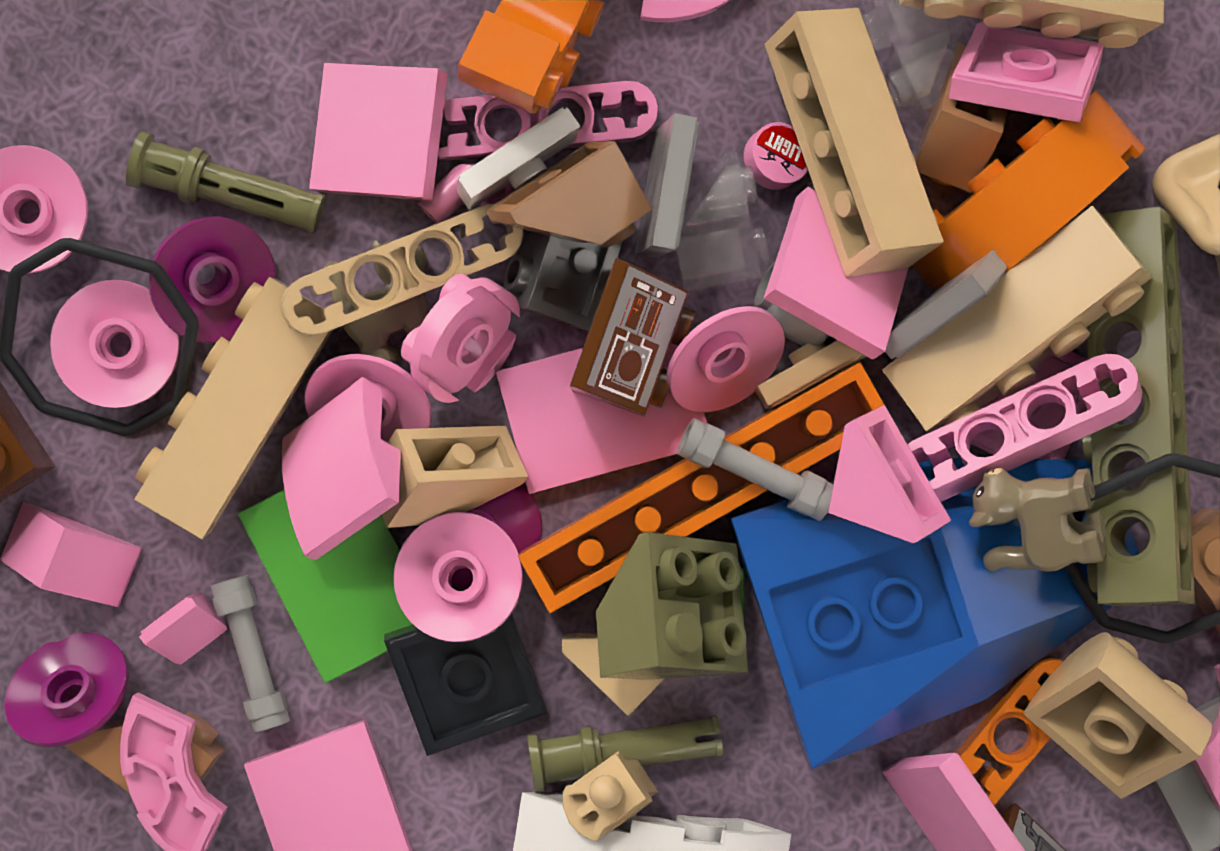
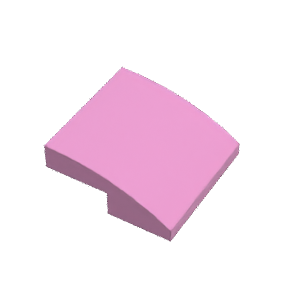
M364 377L360 378L282 438V475L290 518L304 556L314 561L399 503L401 450L380 439L383 388Z

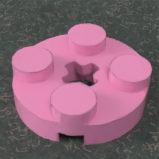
M457 274L450 278L441 290L439 301L427 314L421 326L413 329L403 341L401 356L410 364L411 376L415 382L432 397L444 403L459 401L452 393L460 391L465 386L474 393L485 386L495 376L496 371H499L513 348L517 334L509 330L508 327L511 320V312L520 318V306L516 297L488 278L471 279L464 274Z

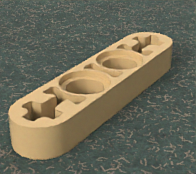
M494 204L483 205L297 279L283 293L281 301L283 318L289 327L298 333L315 335L328 332L445 285L450 278L457 274L467 276L508 259L520 247L523 229L505 225L507 234L499 239L501 250L495 252L494 247L490 243L466 250L474 261L472 264L465 266L462 245L451 232V228L456 225L460 226L461 239L480 232L484 229L482 218L488 216L485 210ZM425 239L439 240L449 250V266L439 276L426 275L416 265L414 257L416 248ZM369 262L382 265L389 273L391 280L390 288L386 295L374 301L362 297L354 284L355 273L358 268ZM338 272L341 273L343 293L355 307V310L344 314L343 303L339 301L321 310L323 321L314 325L309 316L298 318L293 306L302 301L300 290L304 287H310L314 295H321L337 289L329 279V276Z

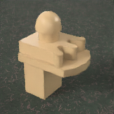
M618 751L578 781L565 787L563 791V809L569 824L580 835L593 841H598L653 802L651 797L659 791L637 759L626 760L622 753Z

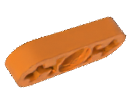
M1043 657L1024 671L955 752L958 753L972 775L985 763L983 758L974 754L981 745L994 759L1007 765L1000 775L996 769L989 765L979 779L981 785L985 787V794L993 805L998 802L1050 740L1046 733L1023 714L1025 710L1015 706V704L1022 696L1026 702L1030 703L1041 687L1037 682L1040 676L1044 673L1050 676L1063 660L1054 657ZM1015 717L1021 719L1027 728L1025 744L1014 752L1000 751L994 742L996 726L1006 718Z

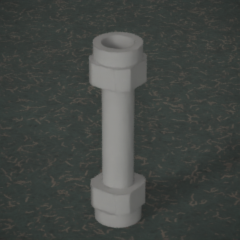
M695 418L690 421L678 445V455L703 468H709L712 464L717 465L789 499L787 507L802 515L821 521L827 514L834 484L810 471H804L801 475L795 474L724 440L725 431L708 423L705 424Z
M248 574L210 585L217 617L226 615L250 699L245 700L243 705L247 719L251 722L253 732L267 730L289 722L288 704L284 690L275 691L251 611V607L257 605L258 602L253 586L250 585Z

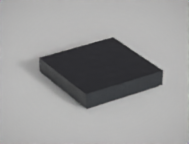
M512 613L500 627L490 634L466 642L440 640L422 632L414 625L384 634L386 648L427 756L547 714L545 703Z

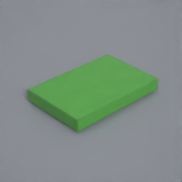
M285 490L238 513L324 683L387 652L384 634L413 625L403 613L394 588V568L401 547L391 528L386 527L382 514L314 561L304 556L296 537L288 510Z

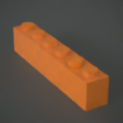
M861 362L845 367L774 409L724 436V440L797 474L841 449L845 425L860 416L884 406V403ZM685 458L520 551L518 558L549 613H552L615 577L639 534L653 532L686 537L762 494L767 489L717 465L712 464L709 468H703Z

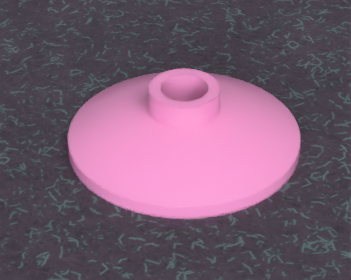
M17 145L0 149V269L10 272L13 266L61 238L81 240L88 220L86 191L75 170L61 157L35 146ZM33 200L39 205L40 214L36 221L25 224L20 218L19 211L25 202ZM67 250L29 273L41 272L58 265L72 251Z
M104 280L80 289L62 306L52 327L50 340L51 356L55 369L63 383L81 399L102 407H129L150 399L169 381L179 359L180 335L169 328L159 317L152 304L148 288L130 281ZM118 333H125L131 340V349L123 357L115 356L110 349L111 339Z
M752 306L732 308L705 320L693 329L675 350L667 369L669 392L680 406L694 412L718 411L746 399L755 392L758 385L769 379L781 360L785 346V335L781 324L769 311Z
M363 354L338 356L319 366L307 384L305 406L309 417L360 378L364 377L383 388L380 439L388 443L396 429L430 428L432 413L425 391L407 371L385 359Z
M453 512L436 516L416 528L406 539L399 551L394 568V588L398 603L403 613L415 627L434 638L449 642H466L484 637L496 630L508 619L519 600L523 584V568L518 558V550L508 534L497 524L485 517L465 512ZM461 568L470 569L473 574L471 586L464 591H456L451 583L453 574Z

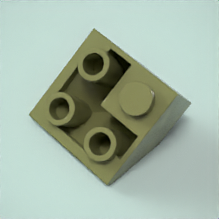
M653 532L639 534L596 610L600 678L654 680L748 672L746 632L743 622L740 587L741 569L738 563L737 544Z

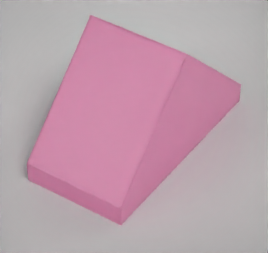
M885 405L845 425L828 513L911 543L923 539L951 521Z
M23 501L0 561L40 589L119 607L142 548Z

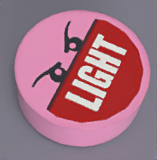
M782 122L767 124L753 134L745 145L744 163L752 179L765 188L772 190L785 189L802 178L808 170L794 128L789 124Z

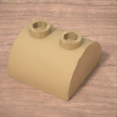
M1107 632L1090 638L1070 654L1040 687L1023 713L1120 799L1200 758L1212 732L1211 722L1187 702V695L1179 685L1158 677L1138 659L1136 649L1129 642L1118 637H1112Z

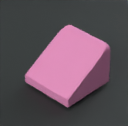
M198 592L187 596L141 631L142 635L139 638L149 648L175 664L181 665L228 630V626L221 616L217 617L215 608L204 593L200 594Z

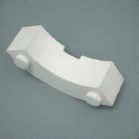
M563 791L522 792L513 851H789L791 834L754 821L739 818L677 815L676 821L652 816H637L636 813L600 840L593 841L580 835L569 824L563 809Z

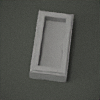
M992 250L903 314L892 326L885 351L891 359L895 357L898 359L986 297L1006 274V264Z

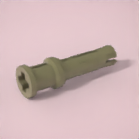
M145 131L140 132L137 136L127 163L125 177L127 186L138 189L142 184L178 194L179 201L189 205L192 202L198 203L202 198L248 212L252 215L262 216L299 227L313 234L316 232L325 205L326 195L321 193L315 194L263 176L253 175L211 162V155L206 154V151L201 148L194 147L190 152L156 142L154 135ZM207 180L217 182L218 184L208 182ZM237 189L244 190V191H247V192H250V193H253V194H257V195H260V196H263V197H267V198H270V199H273V200H277V201L283 202L284 205H283V204H280V203H277V202H274V201H270V200H267V199L258 197V196H254V195H251V194H248V193H245V192L238 191Z
M716 715L710 716L707 719L598 735L597 728L591 729L590 726L581 727L579 734L550 739H540L537 733L529 734L527 738L535 792L545 791L547 784L580 779L618 751L622 753L626 760L637 759L641 766L716 756V758L723 757L722 739L695 742L697 736L721 733L718 717Z

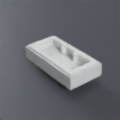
M562 107L460 174L457 186L458 195L470 211L509 184L517 190L548 169L543 162L576 140L580 125L568 108L563 109Z

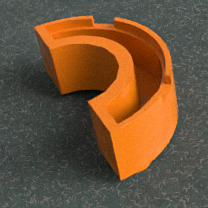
M502 0L494 13L485 10L458 64L459 81L533 114L537 113L541 107L549 110L559 87L567 88L578 64L581 53L573 50L579 34L589 38L592 36L605 2L601 0Z
M1097 89L1092 90L1081 122L1058 119L1054 123L1046 116L1016 141L1024 152L1009 165L1004 167L997 158L966 184L974 193L945 217L937 209L933 210L944 243L912 266L934 292L992 250L1006 264V271H1009L1075 217L1129 168L1125 163L1129 158L1133 156L1136 159L1143 153L1146 148L1145 145Z

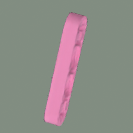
M635 81L571 86L566 89L561 87L558 89L549 110L541 107L535 114L491 95L446 99L443 115L449 125L468 124L463 112L476 109L474 126L481 144L467 146L469 142L468 133L449 135L447 139L448 146L439 148L437 161L487 157L509 143L510 141H495L487 134L485 129L489 114L499 108H510L521 117L522 127L518 134L519 136L547 118L552 107L557 103L569 101L579 105L584 112L585 122L578 131L576 140L564 148L566 149L581 147L587 142L615 141L616 143H624L642 139L651 132L656 123L658 105L655 95L650 89ZM633 95L636 105L646 106L648 114L638 116L637 127L625 128L624 120L620 117L603 118V125L607 132L593 133L595 112L589 99L591 97H603L602 110L620 107L622 96Z
M1103 354L919 437L907 445L918 464L929 460L934 466L935 478L929 481L940 502L979 485L983 481L984 473L990 469L1004 468L1008 472L1125 419L1135 412L1141 403L1143 392L1136 368L1128 359L1116 354ZM1110 377L1116 385L1119 384L1120 394L1112 398H1108L1107 394L1101 391L1099 385L1100 381ZM1076 390H1079L1082 401L1085 402L1088 410L1079 414L1075 400L1071 395ZM1052 402L1065 407V418L1055 428L1043 430L1030 424L1031 414L1041 404ZM994 430L1004 435V444L995 455L982 458L970 453L971 441L979 433ZM956 446V450L965 467L958 470L948 449Z

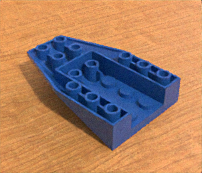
M952 458L957 470L965 467L961 458ZM1034 459L1007 472L1016 479L1027 482L1038 478H1069L1077 470L1089 468L1093 482L1092 464H1088L1086 459ZM929 460L919 464L928 481L935 478L934 466ZM979 485L942 501L941 504L951 521L915 543L899 539L828 512L821 521H818L788 508L789 499L784 497L726 516L735 544H737V551L745 575L750 579L787 694L785 700L803 755L812 769L988 699L1095 620L1065 568L1049 572L1037 569L1015 570L1008 567L997 571H989L985 568L983 556L989 550L1001 545L1022 546L1021 526L1017 519L1002 525L972 527L969 525V520L974 514L972 496L974 490ZM1129 528L1125 536V545L1128 552L1132 556L1139 555L1131 528ZM1076 562L1088 581V563ZM1102 605L1105 611L1112 607L1108 605Z

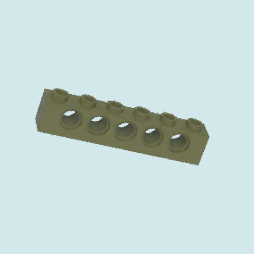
M1160 206L1101 214L1152 278L1141 286L1144 294L1134 305L1116 316H1111L1106 312L1086 328L1090 332L1087 338L1088 360L1103 354L1117 355V346L1120 339L1131 331L1140 332V348L1128 360L1136 368L1144 400L1143 413L1135 422L1123 425L1121 421H1118L1082 438L1085 459L1088 464H1092L1093 486L1122 474L1127 463L1138 457H1142L1145 463L1165 454L1178 453L1188 456L1177 222ZM1111 377L1099 382L1101 391H1104L1108 398L1116 397L1120 394L1119 384L1116 385ZM1171 466L1146 477L1144 482L1133 490H1127L1124 487L1092 501L1091 509L1086 510V517L1090 513L1100 511L1106 533L1104 560L1088 563L1087 566L1089 586L1093 593L1098 594V604L1114 607L1195 605L1189 470ZM1143 521L1149 529L1150 541L1142 553L1132 556L1126 548L1125 536L1132 525Z

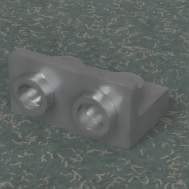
M526 230L519 254H516L511 259L506 269L504 287L516 297L520 309L589 331L622 242L604 248L598 244L572 242Z

